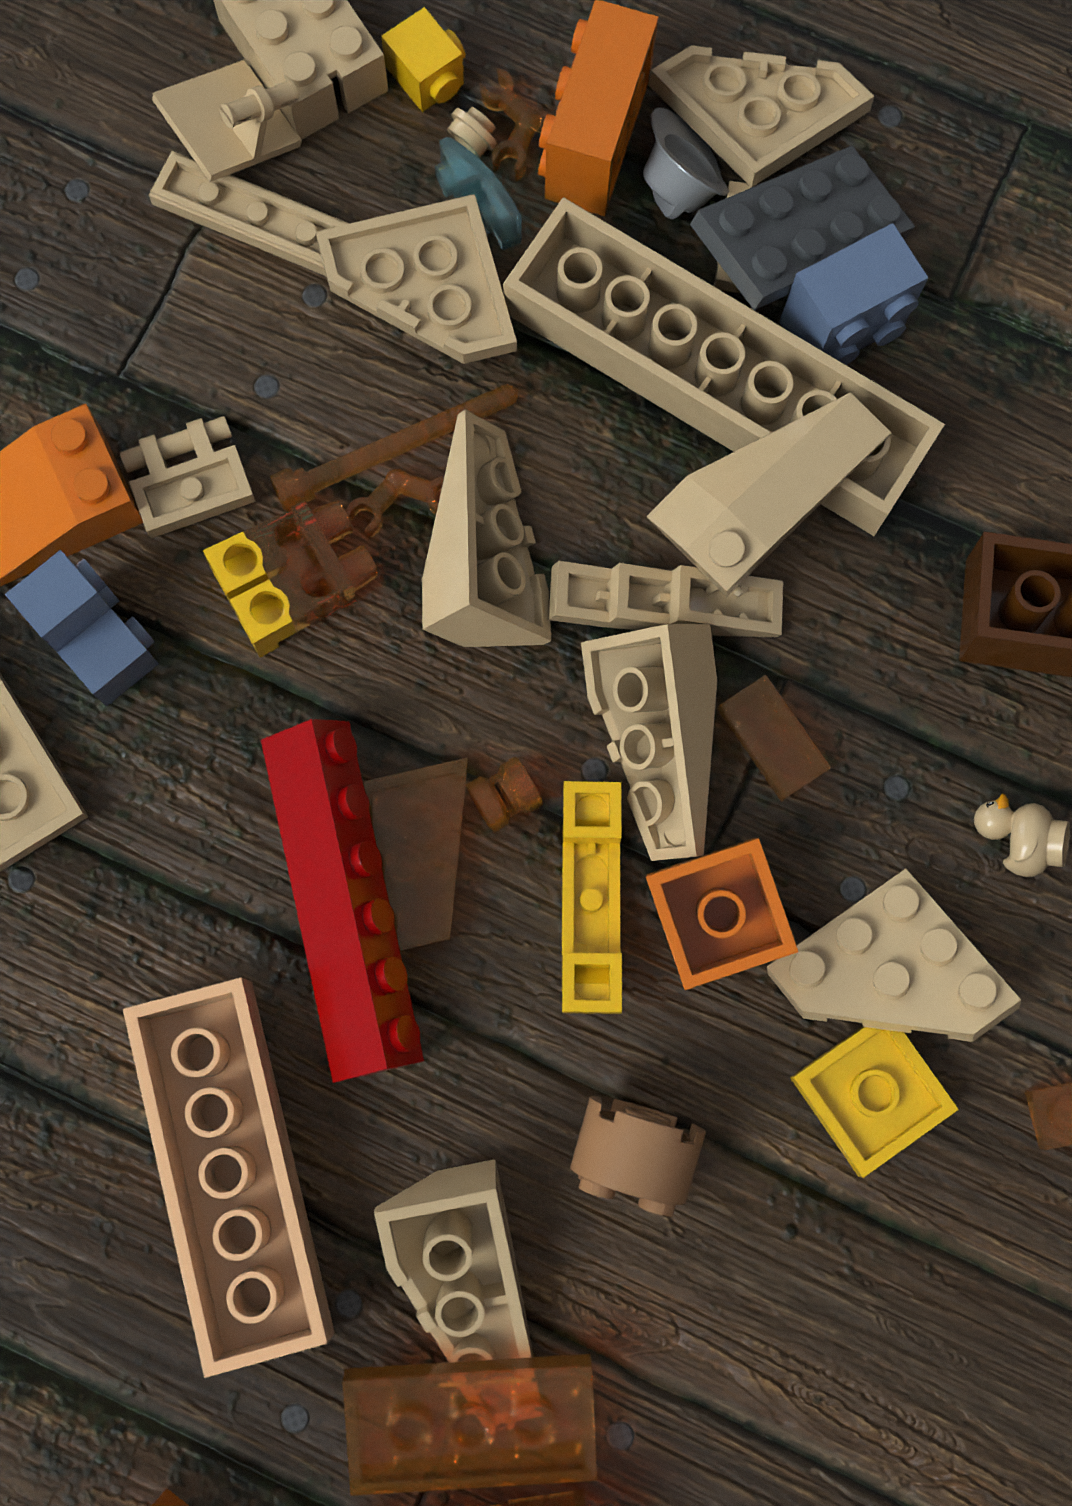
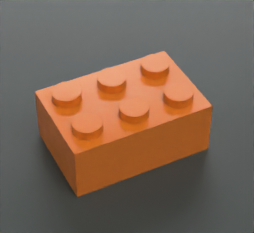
M595 0L588 21L584 19L578 20L571 45V53L576 54L572 68L563 66L560 72L555 92V100L560 101L556 116L552 114L546 115L539 139V147L543 148L538 175L545 177L546 200L559 203L564 197L588 212L606 216L648 88L658 16L606 1Z

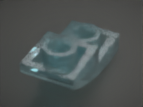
M450 137L439 140L441 163L435 165L434 168L443 194L446 197L454 195L455 199L475 194L486 234L494 232L502 250L522 243V216L498 178L476 155Z

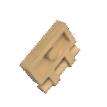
M225 416L205 423L202 418L186 423L187 429L159 439L156 438L155 434L139 439V446L120 452L127 473L148 467L149 475L129 481L146 532L150 538L256 502L235 445L214 452L213 443L232 437ZM193 450L196 451L198 458L167 468L165 460Z

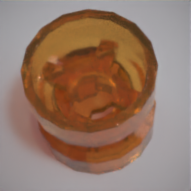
M516 756L500 764L498 773L491 777L479 776L465 784L474 804L493 834L509 826L511 817L520 812L530 814L543 806L542 798L536 786ZM495 784H497L499 790L501 791L503 797L505 798L510 808L507 809L504 801L502 800L500 794L494 786Z

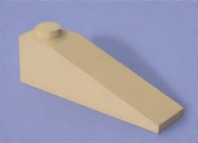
M850 392L689 474L647 515V518L727 597L892 432Z
M467 410L457 415L422 577V630L463 647L544 645L551 641L549 589L545 575H535L528 547L536 542L532 527L523 526L518 513L515 498L521 493V487L507 436L504 430Z
M664 624L581 642L587 697L594 715H602L612 742L607 745V749L612 762H620L631 788L627 800L651 861L704 856L717 690V674L710 624Z
M496 1160L438 1170L375 1207L374 1215L387 1271L397 1287L401 1285L417 1311V1319L425 1332H430L448 1360L450 1372L482 1423L486 1425L542 1414V1398Z

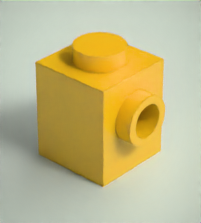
M425 7L381 35L385 67L421 112L435 103H444L450 100L458 92L460 86L464 84L463 59H465L466 55L460 40L450 29L444 31Z

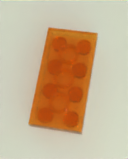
M591 1354L344 1369L342 1384L350 1496L597 1481Z

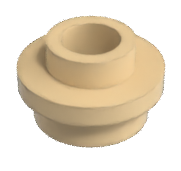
M471 107L467 113L459 108L454 110L451 114L454 121L447 128L450 135L478 158L487 149L493 151L497 146V141L491 135L496 129L494 124L474 107Z

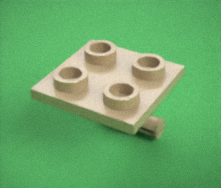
M245 60L153 92L152 101L210 182L301 146L302 139L280 110L283 107L298 103L299 93L297 87L292 80H286L281 84L265 89Z

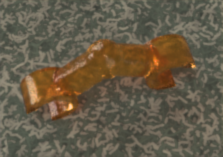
M497 69L498 83L505 90L494 94L488 91L484 85L479 84L482 103L490 110H503L516 125L509 139L500 142L493 149L491 155L493 171H497L503 159L508 157L518 160L514 167L515 181H517L526 172L525 152L534 134L539 130L542 119L536 110L528 106L514 92L511 75L505 70Z
M399 468L392 469L368 498H357L348 505L345 515L347 522H350L360 511L367 510L372 512L374 519L367 525L364 531L366 538L374 536L382 527V514L399 495L426 502L431 512L436 515L438 502L434 499V496L437 492L441 491L444 476L429 481L408 474Z

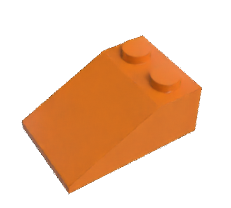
M86 403L33 426L0 451V587L32 573L60 549L68 557L143 523L137 504L105 434Z

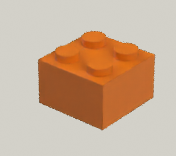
M752 838L645 875L684 990L798 952L759 838Z

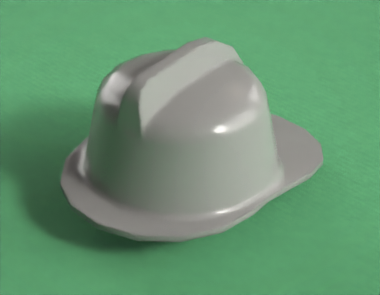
M656 108L650 114L656 142L644 167L643 176L653 190L655 202L665 217L675 219L683 212L695 213L715 194L727 196L729 189L722 179L716 158L710 146L678 114L665 108Z

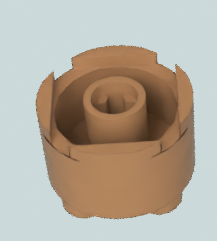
M590 1096L570 1169L579 1175L580 1183L578 1188L591 1195L606 1199H614L616 1191L639 1197L638 1207L658 1215L672 1217L676 1205L687 1203L706 1131L692 1124L689 1134H686L684 1130L675 1128L678 1117L618 1099H613L611 1110L601 1108V1096Z

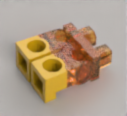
M339 500L319 506L313 510H310L306 501H303L291 507V512L282 513L203 550L214 576L235 611L259 658L279 648L278 643L311 624L328 618L340 608L344 610L355 604V591L363 588L378 577L377 567L364 545L338 558L330 546L331 543L353 533V526Z

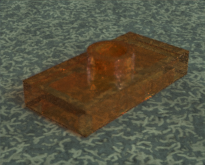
M767 675L738 692L717 708L781 802L831 768Z

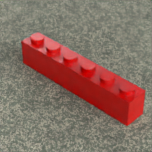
M310 719L261 739L333 1083L424 1062L420 1044V1030L414 1017L407 985V971L401 958L394 926V912L388 899L382 872V858L375 840L369 813V799L363 786L357 758V744L352 735L350 722Z

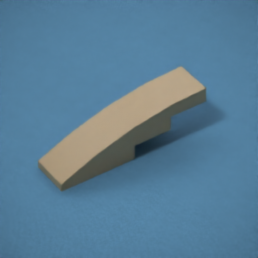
M558 561L551 569L550 621L629 630H641L664 624H710L711 634L714 636L778 637L782 635L783 581L748 576L726 597L697 567L680 565L670 571L619 563L611 569Z

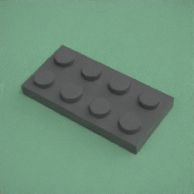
M853 145L698 210L690 223L691 227L753 310L788 295L796 273L889 224L894 223L904 240L915 228L897 201L890 195Z

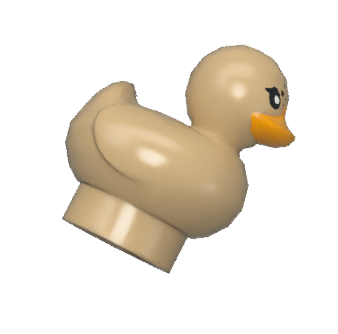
M1001 794L997 800L988 801L980 805L976 810L974 825L984 838L998 840L1011 833L1010 855L1003 859V864L1012 873L1023 877H1035L1048 866H1065L1070 840L1069 821L1053 820L1051 813L1044 806L1036 803L1025 804L1014 812L1009 807V801L1005 794Z

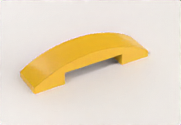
M564 781L562 1013H622V953H620L621 782Z

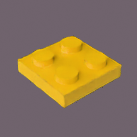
M862 1026L790 1077L855 1173L861 1178L870 1174L959 1110L904 1032Z

